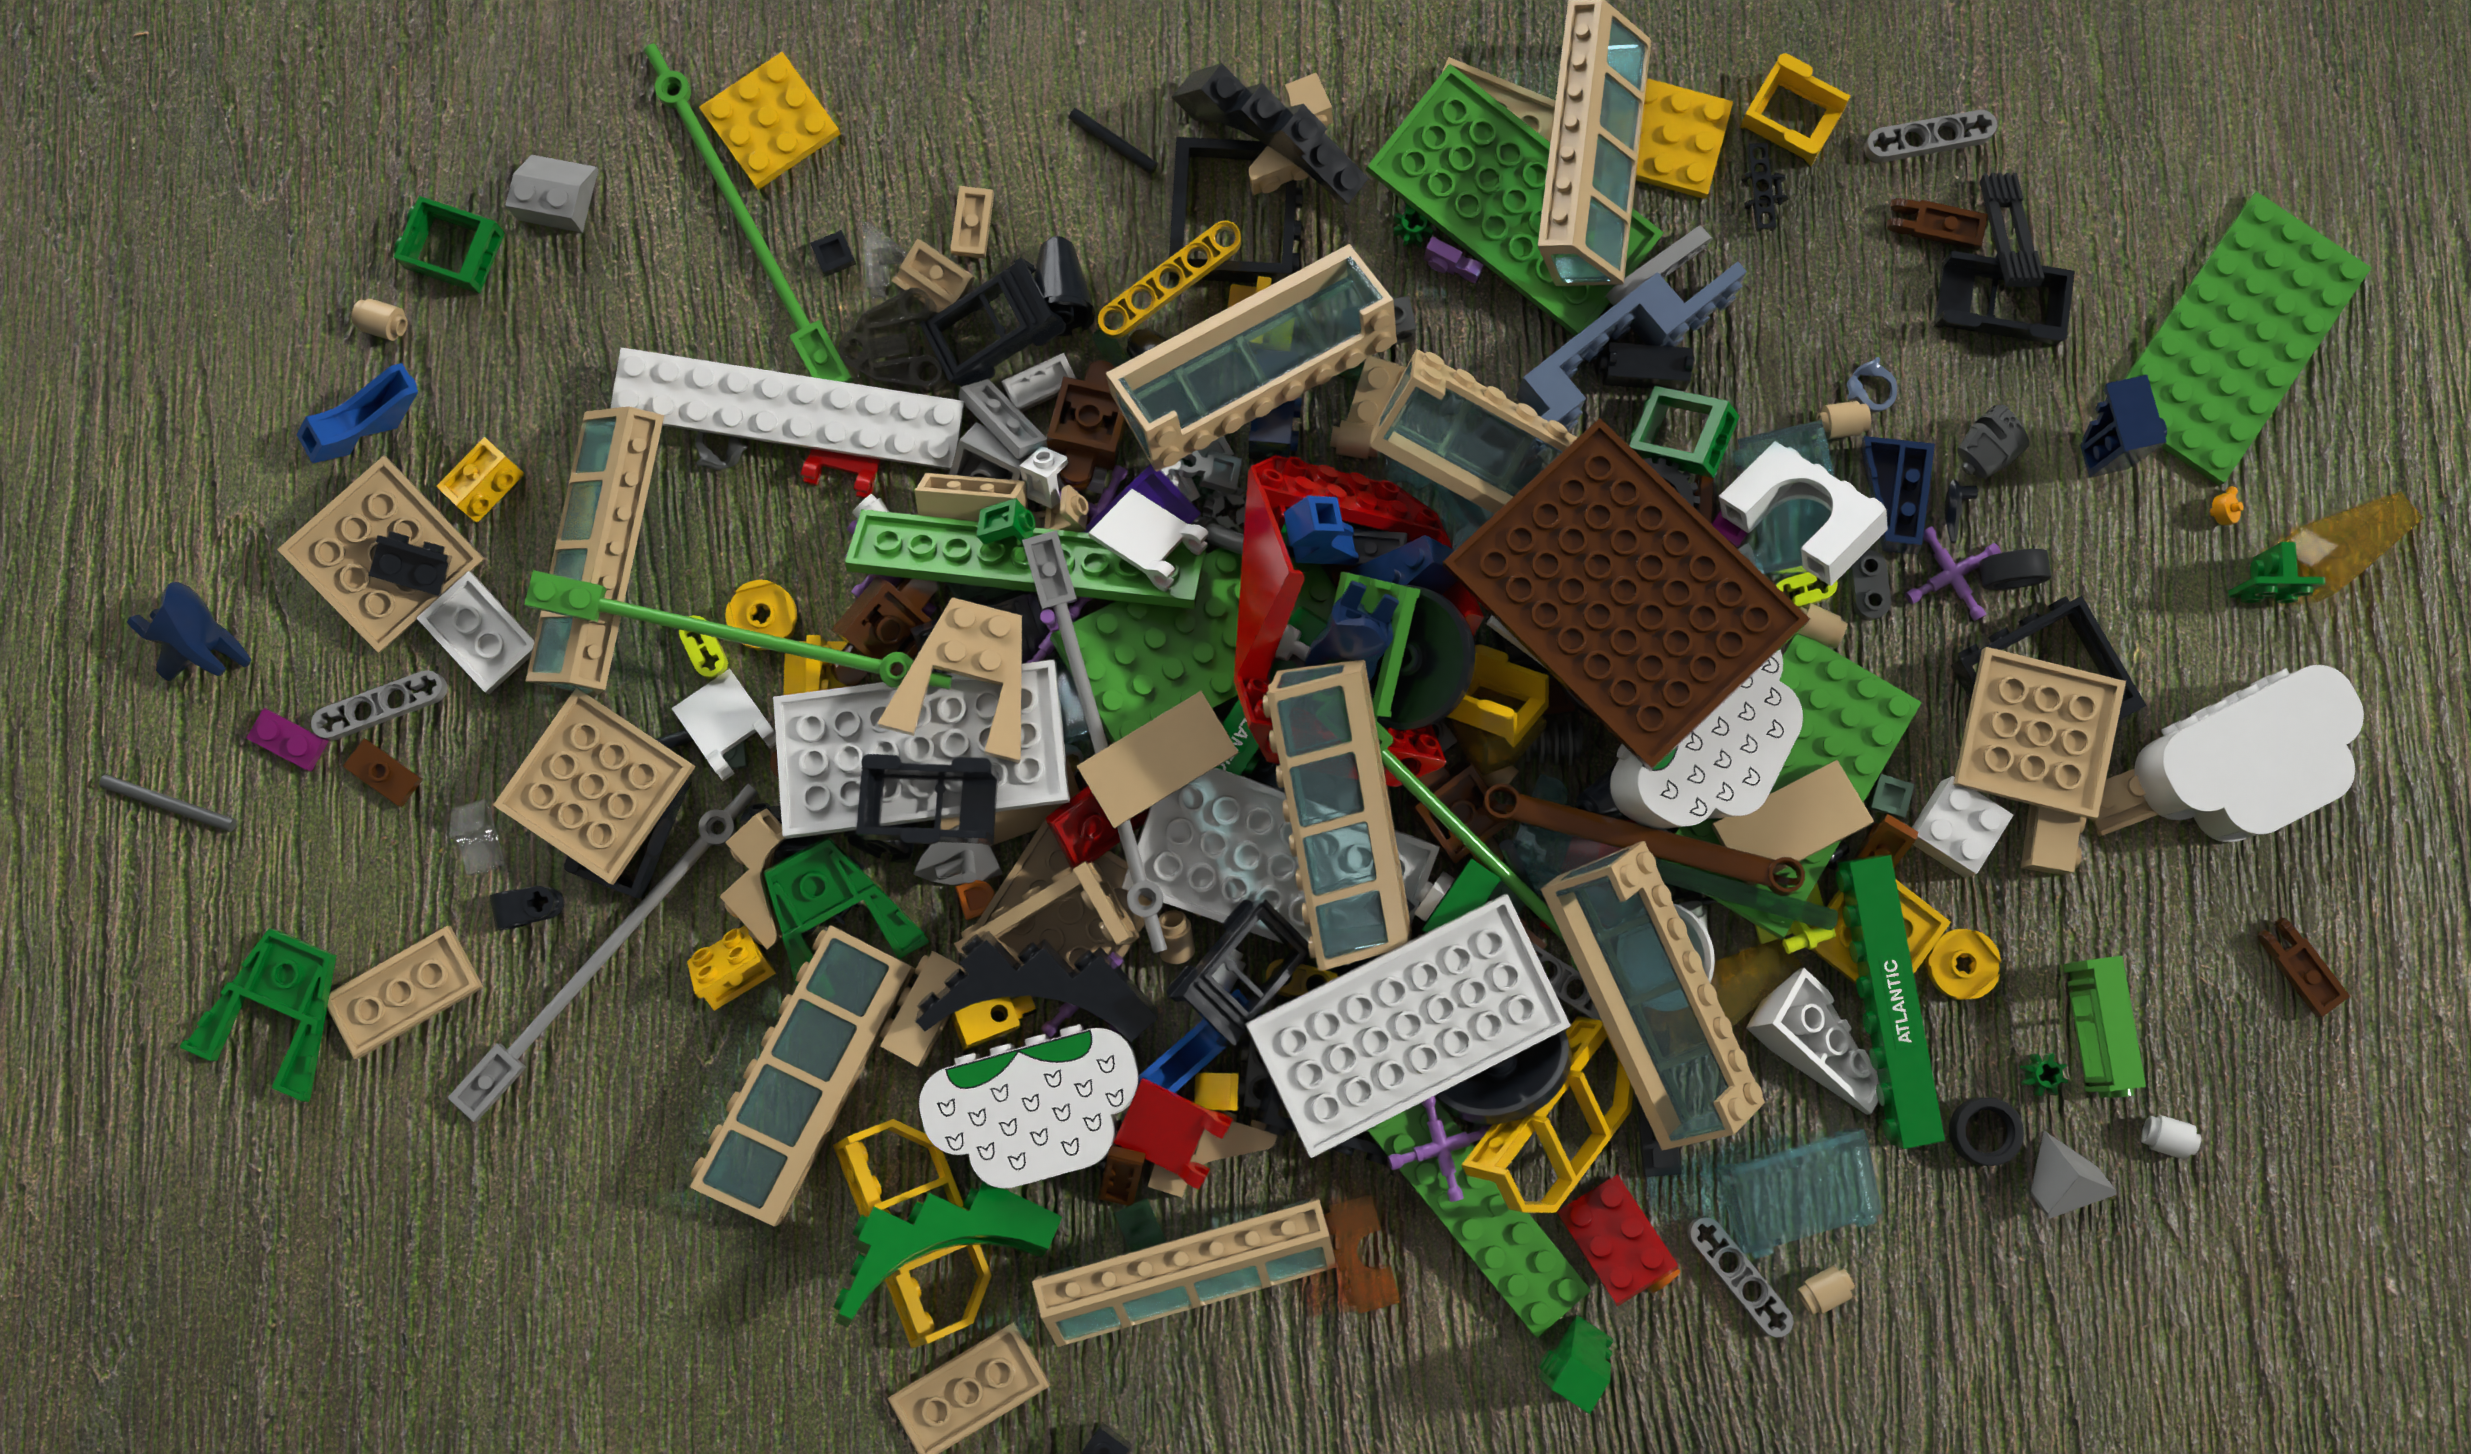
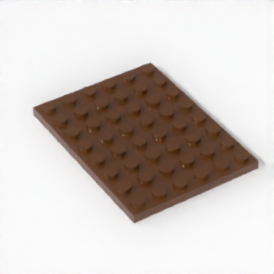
M1600 418L1443 561V567L1649 771H1652L1810 620L1798 606Z

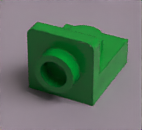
M1017 498L980 509L977 538L985 545L1015 536L1023 545L1022 540L1031 538L1033 535V530L1035 529L1034 516L1029 510L1025 509Z

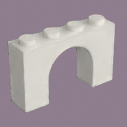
M1776 441L1719 495L1722 517L1747 533H1750L1775 507L1786 501L1810 499L1826 506L1832 513L1829 520L1801 547L1803 569L1830 586L1888 530L1886 508L1880 501L1875 498L1869 499L1858 492L1851 483L1838 480L1830 475L1823 466L1810 463L1802 458L1795 449L1791 447L1786 448Z

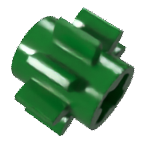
M1408 204L1405 205L1403 215L1400 213L1394 214L1393 221L1399 225L1393 229V236H1401L1403 247H1406L1408 243H1416V246L1420 248L1423 237L1432 238L1433 230L1427 227L1432 223ZM1413 222L1419 224L1416 225L1414 229H1410L1408 227L1411 226Z
M2037 1053L2030 1054L2032 1063L2020 1066V1069L2025 1071L2026 1078L2021 1084L2035 1087L2033 1090L2035 1096H2042L2045 1088L2050 1095H2058L2056 1086L2060 1083H2068V1080L2063 1077V1069L2067 1065L2066 1063L2058 1064L2054 1062V1053H2046L2043 1061ZM2043 1068H2047L2049 1073L2044 1076L2045 1080H2041L2039 1077L2043 1073Z

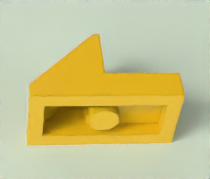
M1197 1073L1195 1075L1194 1103L1208 1110L1237 1111L1239 1074Z

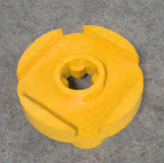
M753 580L741 585L735 591L736 594L732 597L731 602H728L725 612L728 626L790 639L794 635L797 622L796 604L791 595L781 586L768 580ZM763 606L765 611L771 612L766 620L767 622L763 624L759 620H753V615L758 613L757 608ZM743 644L745 647L752 648L755 650H769L765 648Z
M1955 929L1942 934L1925 958V966L1928 969V975L1933 985L1942 994L1955 1000L1976 999L1986 995L1995 987L2000 976L1998 972L2001 958L1998 948L1988 936L1975 930ZM1958 956L1971 959L1972 962L1968 965L1971 971L1968 974L1965 971L1959 972L1956 965L1958 963L1956 958Z

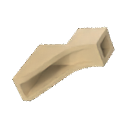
M1317 72L1285 85L1286 102L1289 107L1304 104L1326 127L1333 123L1332 106ZM1269 146L1263 150L1248 170L1253 195L1261 192L1270 193L1278 189L1283 183L1293 179L1297 181L1303 180L1310 176Z
M767 808L754 815L725 842L731 848L730 852L733 858L740 864L746 865L749 870L719 897L725 902L724 905L727 911L745 924L753 940L769 949L782 938V932L764 872L772 867L774 855L786 838L783 837L781 823Z
M1217 1110V1112L1233 1118L1229 1130L1221 1139L1205 1129L1197 1152L1193 1154L1191 1162L1204 1165L1214 1160L1270 1149L1275 1144L1277 1134L1265 1131V1123L1252 1119L1250 1126L1236 1122L1237 1114ZM1155 1164L1148 1187L1183 1197L1187 1183L1177 1174Z

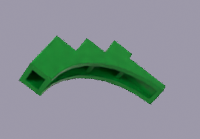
M984 1181L978 1190L971 1187L962 1206L963 1208L929 1193L924 1203L916 1202L907 1220L913 1223V1225L873 1207L869 1217L861 1214L852 1235L858 1237L853 1249L866 1254V1256L858 1254L849 1273L855 1279L850 1290L842 1287L833 1306L834 1309L839 1311L834 1322L848 1328L862 1303L882 1281L905 1264L934 1251L959 1245L989 1244L1015 1248L1042 1258L1049 1249L1063 1216L1004 1188L991 1186Z

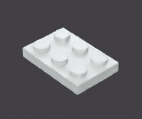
M470 571L463 575L417 617L419 622L487 694L493 692L531 657L534 639Z

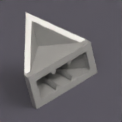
M2043 1131L2031 1187V1196L2048 1219L2116 1195V1189L2096 1165L2046 1131Z

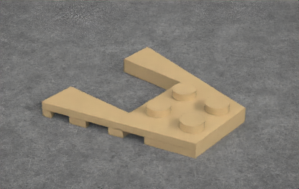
M951 598L882 714L878 726L914 736L933 668L1000 685L1002 689L987 740L985 755L1020 763L1022 615Z

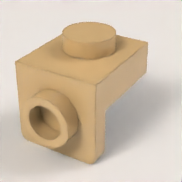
M1070 485L1062 487L1061 502L1052 509L1046 507L1044 528L1073 532L1086 530L1089 507L1084 496L1080 495Z

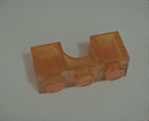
M1368 1193L1329 1204L1330 1213L1324 1214L1329 1236L1336 1234L1340 1248L1333 1251L1339 1271L1346 1270L1350 1284L1344 1285L1343 1288L1348 1306L1356 1305L1358 1314L1400 1303L1399 1293L1390 1264L1369 1267L1364 1265L1358 1258L1357 1248L1360 1240L1367 1234L1381 1230L1371 1194Z

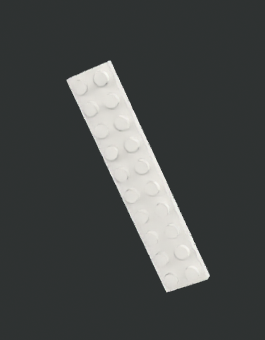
M621 347L610 409L630 406L664 415L662 426L950 470L959 443L965 404L964 401Z

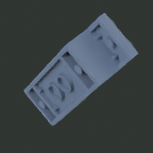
M1737 261L1685 303L1658 272L1525 375L1516 398L1520 403L1533 408L1539 417L1547 421L1555 420L1561 423L1569 432L1578 423L1577 419L1583 413L1581 408L1586 400L1585 396L1570 380L1577 373V366L1586 359L1590 363L1605 350L1603 346L1609 340L1613 339L1617 342L1631 328L1646 345L1676 347L1683 341L1684 338L1682 336L1690 328L1696 331L1710 319L1708 315L1716 307L1722 311L1735 300V294L1743 287L1740 282L1747 271ZM1523 430V432H1522V434H1521V436H1520V439H1519L1520 441H1521V439L1523 438V436H1524V434H1525V432H1526V431H1524V430ZM1534 436L1528 447L1539 455L1550 445Z

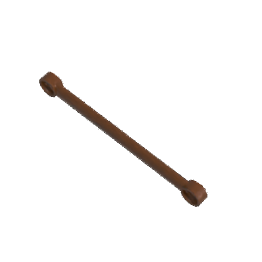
M1499 783L1493 785L1488 789L1483 800V810L1486 816L1495 822L1504 823L1513 820L1621 849L1645 841L1649 852L1656 858L1764 885L1779 896L1794 894L1803 885L1805 880L1803 866L1791 857H1781L1776 860L1520 794L1514 787L1508 784ZM1496 792H1505L1513 798L1515 805L1495 802L1489 796ZM1492 809H1495V810H1498V811H1503V812H1508V813H1506V814H1498V813L1494 812ZM1777 865H1787L1795 871L1797 878L1777 875L1773 873V869ZM1777 883L1790 885L1793 887L1784 888L1779 886Z

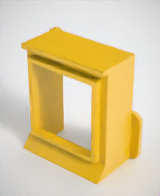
M1783 53L1779 56L1745 113L1740 128L1744 129L1745 127L1804 158L1812 166L1843 114L1851 96L1812 76L1813 68L1810 65L1787 53ZM1779 85L1826 109L1810 138L1762 115Z
M1480 644L1475 645V668L1471 684L1460 704L1447 717L1502 736L1514 748L1549 706V676L1508 662V654ZM1479 686H1483L1523 700L1526 703L1518 713H1515L1512 708L1489 700H1479L1471 697V695Z

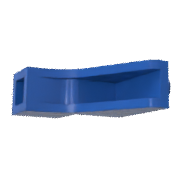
M403 363L395 364L383 371L343 404L319 414L306 416L297 433V437L312 464L350 455L357 441L362 436L397 429L418 394L416 382L408 374Z
M1306 496L1284 511L1290 546H1293L1296 563L1354 565L1359 561L1352 538L1354 535L1353 527L1342 521L1337 497Z
M1238 989L1231 994L1244 1008L1248 1002L1245 996ZM1203 1019L1138 1076V1083L1140 1084L1141 1080L1145 1078L1176 1093L1228 1046L1220 1047L1216 1043V1040L1221 1035Z

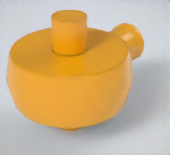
M2227 487L2226 493H2222L2214 498L2212 508H2210V515L2215 517L2218 524L2222 526H2230L2237 523L2244 508L2242 502H2238L2236 498L2238 493L2236 487Z

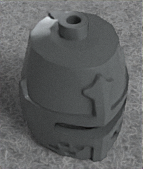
M2003 404L1994 405L1969 428L1968 433L1959 445L1957 453L1963 462L1961 468L1968 475L1973 473L1978 478H1989L2012 464L2029 447V438L2020 421L2007 406Z

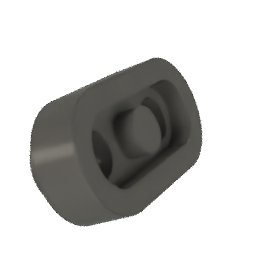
M1867 550L1849 568L1853 608L1856 614L1862 619L1873 621L1881 618L1888 612L1891 605L1887 564L1884 557L1876 551ZM1871 562L1875 567L1874 572H1868L1864 567V563ZM1869 596L1877 597L1879 601L1878 606H1872L1869 603Z

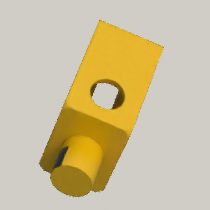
M1019 996L1014 999L999 997L974 1003L952 1014L951 1019L963 1051L1017 1030L1020 1026L1019 1019L1036 1013V1008L1031 996ZM999 1010L1003 1013L1005 1019L996 1022L992 1019L991 1012Z

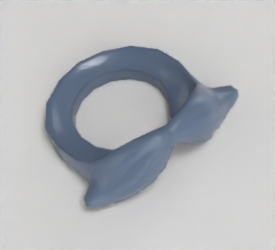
M1879 357L1859 366L1847 382L1848 400L1855 399L1860 404L1866 403L1870 412H1881L1894 403L1897 396L1896 379L1888 370L1880 365ZM1860 375H1871L1884 378L1890 387L1888 399L1882 404L1872 402L1863 389V384L1858 380V377Z

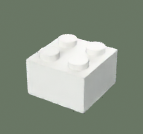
M1951 776L1939 783L1912 826L1913 829L1919 832L1913 845L1966 878L1979 872L2013 817V814L1975 790L1953 785L1955 777Z

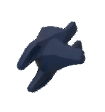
M1351 581L1342 597L1334 604L1326 628L1312 642L1306 655L1304 667L1325 665L1328 661L1340 663L1365 659L1368 682H1370L1375 674L1378 659L1384 654L1393 640V629L1390 620L1399 604V600L1391 595L1384 594L1372 615H1370L1365 610L1364 605L1360 603L1367 586ZM1318 673L1303 674V682L1314 680Z
M171 582L162 592L161 607L153 610L149 615L153 619L151 623L141 615L129 617L127 621L129 626L143 639L161 644L156 671L167 681H172L191 663L216 676L223 675L226 668L210 652L212 649L224 653L242 667H247L251 663V658L235 637L215 622L202 598L193 589L182 583Z

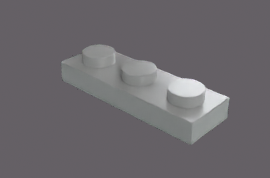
M989 379L960 387L958 398L964 401L966 407L1017 459L1031 455L1041 446H1047V438Z

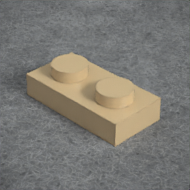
M959 186L950 248L952 255L986 258L994 200L993 189Z

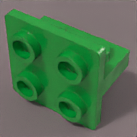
M2280 542L2253 557L2250 565L2251 579L2228 590L2229 598H2241L2242 603L2262 602L2263 598H2276V603H2294L2299 601L2298 597L2312 595L2313 590L2326 583L2325 577H2298L2296 542Z

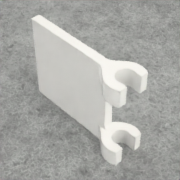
M1131 489L1089 532L1091 539L1144 572L1151 582L1164 592L1174 583V579L1170 576L1175 572V568L1170 563L1164 561L1166 557L1181 542L1192 553L1200 555L1208 545L1204 540L1209 536V531L1204 527L1185 523L1134 489Z
M730 669L671 708L722 781L735 774L723 758V755L749 736L758 732L770 749L776 745V732Z

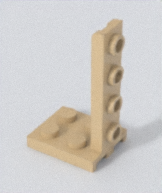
M1084 862L1074 868L1073 872L1069 867L1053 876L1052 880L1054 883L1042 890L1040 886H1037L1021 896L1024 902L1014 908H1011L1010 904L998 909L991 914L993 920L981 927L980 923H976L960 933L963 939L954 943L960 953H963L961 948L971 937L978 934L981 938L988 931L998 939L1082 887L1085 890L1081 892V896L1091 911L1096 908L1102 919L1099 927L1109 942L1114 940L1116 945L1130 944L1141 936L1098 863L1094 865L1092 862L1089 864Z

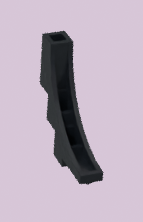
M1223 63L1191 72L1171 97L1194 121L1207 120L1227 125L1254 137L1279 152L1322 185L1342 205L1349 204L1369 179L1327 136L1325 131L1328 128L1304 104L1286 108L1263 83L1245 87Z
M988 931L981 938L978 934L974 935L962 946L961 950L963 953L960 965L965 971H962L960 968L957 969L945 980L944 984L946 987L937 995L931 992L917 1005L920 1010L917 1013L915 1022L924 1031H927L946 1016L974 1003L999 997L1036 996L1061 1000L1084 1008L1110 1023L1132 1042L1158 1019V1008L1101 946L1093 953L1090 950L1083 953L1075 961L1074 966L1076 968L1073 970L1045 938L1038 945L1032 942L1019 953L1018 958L1020 960L1017 962Z

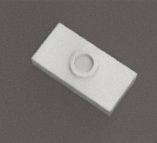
M1062 353L1003 380L1002 384L1010 401L1023 412L1058 396L1063 376L1074 379L1076 377L1065 354Z

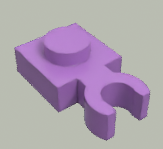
M1433 236L1425 250L1424 260L1428 262L1432 269L1440 273L1447 271L1453 275L1456 272L1474 284L1478 280L1483 264L1462 256V251Z

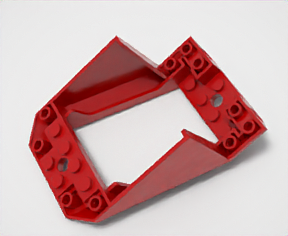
M1274 455L1251 466L1248 472L1234 683L1248 727L1267 762L1280 764L1278 752H1272L1269 738L1273 725L1271 717L1266 718L1263 696L1267 695L1268 685L1270 684L1267 676L1305 579L1303 572L1294 570L1280 533L1285 523V506L1292 507L1306 496L1337 497L1341 518L1344 521L1389 532L1407 533L1408 543L1426 535L1453 549L1438 514L1395 483L1388 480L1377 481L1369 479L1356 472L1349 474L1337 471L1328 465L1317 466L1305 463L1297 457L1286 458ZM1457 581L1442 595L1460 610L1470 627L1472 636H1474L1484 615L1477 600ZM1297 707L1289 709L1286 719L1293 756L1343 744L1314 714ZM1432 725L1416 730L1384 728L1393 737V743L1387 749L1417 778L1444 767L1447 762ZM1353 752L1295 766L1296 768L1359 780L1356 757ZM1383 766L1386 785L1393 787L1403 785Z

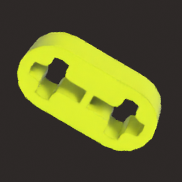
M1805 572L1783 579L1776 586L1782 592L1784 587H1786L1788 592L1799 589L1801 594L1796 595L1791 601L1796 606L1804 608L1809 603L1817 604L1829 599L1837 590L1838 582L1836 581L1832 586L1828 585L1824 589V593L1820 589L1808 591L1807 587L1816 582L1817 578L1810 572Z
M696 615L689 616V617H692V618H697V619H701V620L707 621L706 619L702 618L701 616H696ZM679 629L680 639L694 668L701 676L707 679H715L727 670V657L718 638L700 634L704 643L699 645L694 637H688L692 632ZM708 650L713 658H719L715 662L716 669L713 671L707 667H702V665L707 663L703 653Z

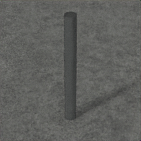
M107 774L102 776L99 783L101 788L228 832H232L237 823L234 818Z

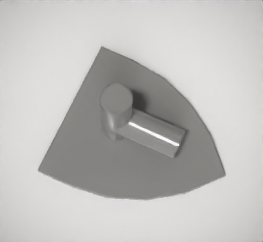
M959 825L949 830H959ZM948 842L929 844L920 856L913 875L931 882L949 885L972 883L975 880L984 881L1003 874L990 845Z

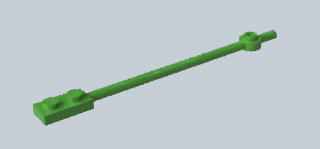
M656 44L647 45L644 51L658 75L655 82V92L665 106L677 109L795 323L798 331L789 336L811 376L839 382H853L850 373L820 319L812 324L808 321L688 103L691 96V87L686 77L678 71H670ZM675 88L680 89L677 95H669L671 90Z
M533 570L524 603L529 608L598 623L600 612L872 672L880 674L883 682L895 690L898 689L914 662L907 654L901 652L891 653L883 660L607 599L604 598L607 588L602 585ZM895 664H901L904 667L903 673L899 676L891 674V668ZM932 671L929 685L950 690L953 676Z
M1341 688L1316 710L1315 716L1342 743H1347L1352 740L1344 690ZM1375 720L1383 766L1496 876L1501 878V881L1565 943L1550 908L1387 749L1393 743V737ZM1570 953L1572 966L1575 970L1578 971L1577 966Z

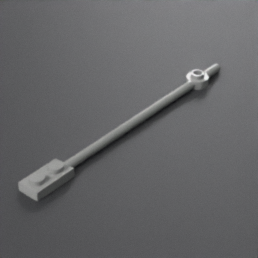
M1057 530L1024 539L1022 542L1042 610L1054 609L1095 754L1107 748L1108 743L1067 603L1077 601L1059 536ZM1129 819L1117 827L1134 884L1128 892L1127 903L1134 914L1143 917L1153 953L1167 950L1157 912L1163 905V893L1158 885L1147 880ZM1142 892H1149L1152 895L1153 900L1150 905L1142 906L1139 903L1138 897Z
M747 784L724 810H710L701 817L698 826L700 837L514 1043L508 1049L502 1044L496 1043L448 1096V1099L473 1122H478L525 1070L526 1066L518 1058L711 845H725V842L736 833L737 827L734 819L759 793ZM723 822L725 826L724 831L716 835L714 833L715 824Z

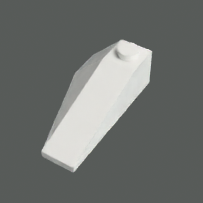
M1799 968L1760 1002L1746 1028L1772 1052L1866 1115L1872 1114L1878 1102L1876 1085L1879 1084L1877 1070L1873 1068L1866 1051L1857 1047L1849 1033L1852 1028L1847 1020H1841L1831 1003L1835 1000L1829 990L1805 968Z

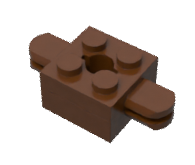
M1098 360L1092 362L1086 370L1084 381L1063 376L1047 434V448L1066 456L1068 464L1060 471L1062 484L1064 486L1070 485L1076 491L1086 489L1090 485L1095 467L1114 469L1127 425L1126 419L1111 395L1106 373L1116 367L1107 361Z
M876 576L831 629L847 643L841 651L883 660L891 653L901 652L907 654L912 659L918 650L910 628L932 621L921 610L936 594L938 589L936 581L903 578L894 587L887 580ZM832 663L830 665L833 677L846 686H857L869 673ZM895 664L891 668V674L897 676L904 668L903 665Z
M1460 761L1449 770L1444 765V767L1418 778L1503 863L1505 862L1499 847L1500 843L1494 834L1511 821L1500 823L1486 816L1483 810V800L1488 787L1472 764ZM1493 794L1489 796L1491 800L1497 802ZM1415 796L1405 802V805L1431 842L1440 847L1438 852L1444 860L1456 864L1466 856L1469 860L1472 858L1491 871ZM1492 809L1494 812L1498 814H1506L1503 811Z

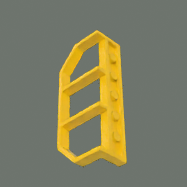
M1577 1016L1566 1030L1571 1047L1572 1061L1569 1075L1560 1091L1545 1106L1524 1118L1507 1123L1493 1124L1461 1164L1467 1176L1495 1182L1508 1209L1523 1213H1556L1631 1112L1634 1089L1602 1020ZM1608 1037L1617 1056L1618 1066L1613 1105L1606 1115L1603 1116L1584 1073L1580 1071ZM1569 1086L1592 1131L1570 1162L1549 1118L1546 1117ZM1534 1131H1536L1558 1179L1541 1201H1524L1509 1170L1506 1168Z
M891 1119L850 1135L833 1145L860 1216L863 1214L869 1217L873 1207L891 1214L886 1208L942 1185L948 1201L963 1208L964 1203L943 1151L937 1148L925 1133ZM889 1130L928 1148L939 1179L882 1202L880 1199L882 1194L880 1183L877 1177L870 1173L867 1165L869 1160L868 1152L860 1140ZM959 1245L932 1252L905 1264L885 1279L911 1349L931 1343L974 1323L992 1276L980 1245ZM967 1247L978 1278L962 1320L934 1332L935 1327L932 1317L927 1311H924L919 1299L921 1297L920 1286L917 1280L910 1276L909 1270Z

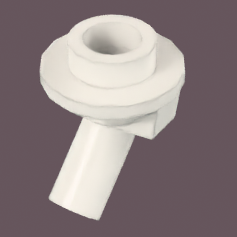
M1288 624L1275 657L1288 661L1293 653L1305 661L1310 647L1299 641L1302 635L1301 632Z

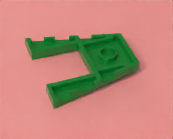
M829 836L775 864L764 872L797 986L799 982L796 981V976L805 962L810 963L814 956L802 933L862 900L865 901L898 959L930 942L929 937ZM822 968L810 992L823 999H827L836 994V990ZM805 1000L802 1008L805 1011L813 1007L814 1004Z
M269 928L241 964L244 967L232 982H228L220 992L222 996L210 1011H206L197 1022V1029L188 1040H184L179 1048L206 1060L218 1061L245 997L301 1021L271 1088L302 1102H309L337 955L277 929Z

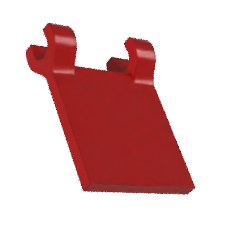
M811 449L808 458L803 464L801 476L804 477V483L817 486L821 477L822 466L856 474L858 476L853 489L857 491L856 497L865 499L873 492L875 477L881 459Z
M1143 1078L1113 1143L1125 1149L1145 1153V1159L1177 1174L1188 1185L1200 1189L1210 1169L1200 1163L1191 1162V1159L1202 1134L1206 1129L1212 1135L1223 1139L1225 1133L1229 1130L1233 1118L1221 1112L1205 1109Z

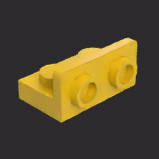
M484 437L436 487L473 521L479 522L523 477L524 472Z

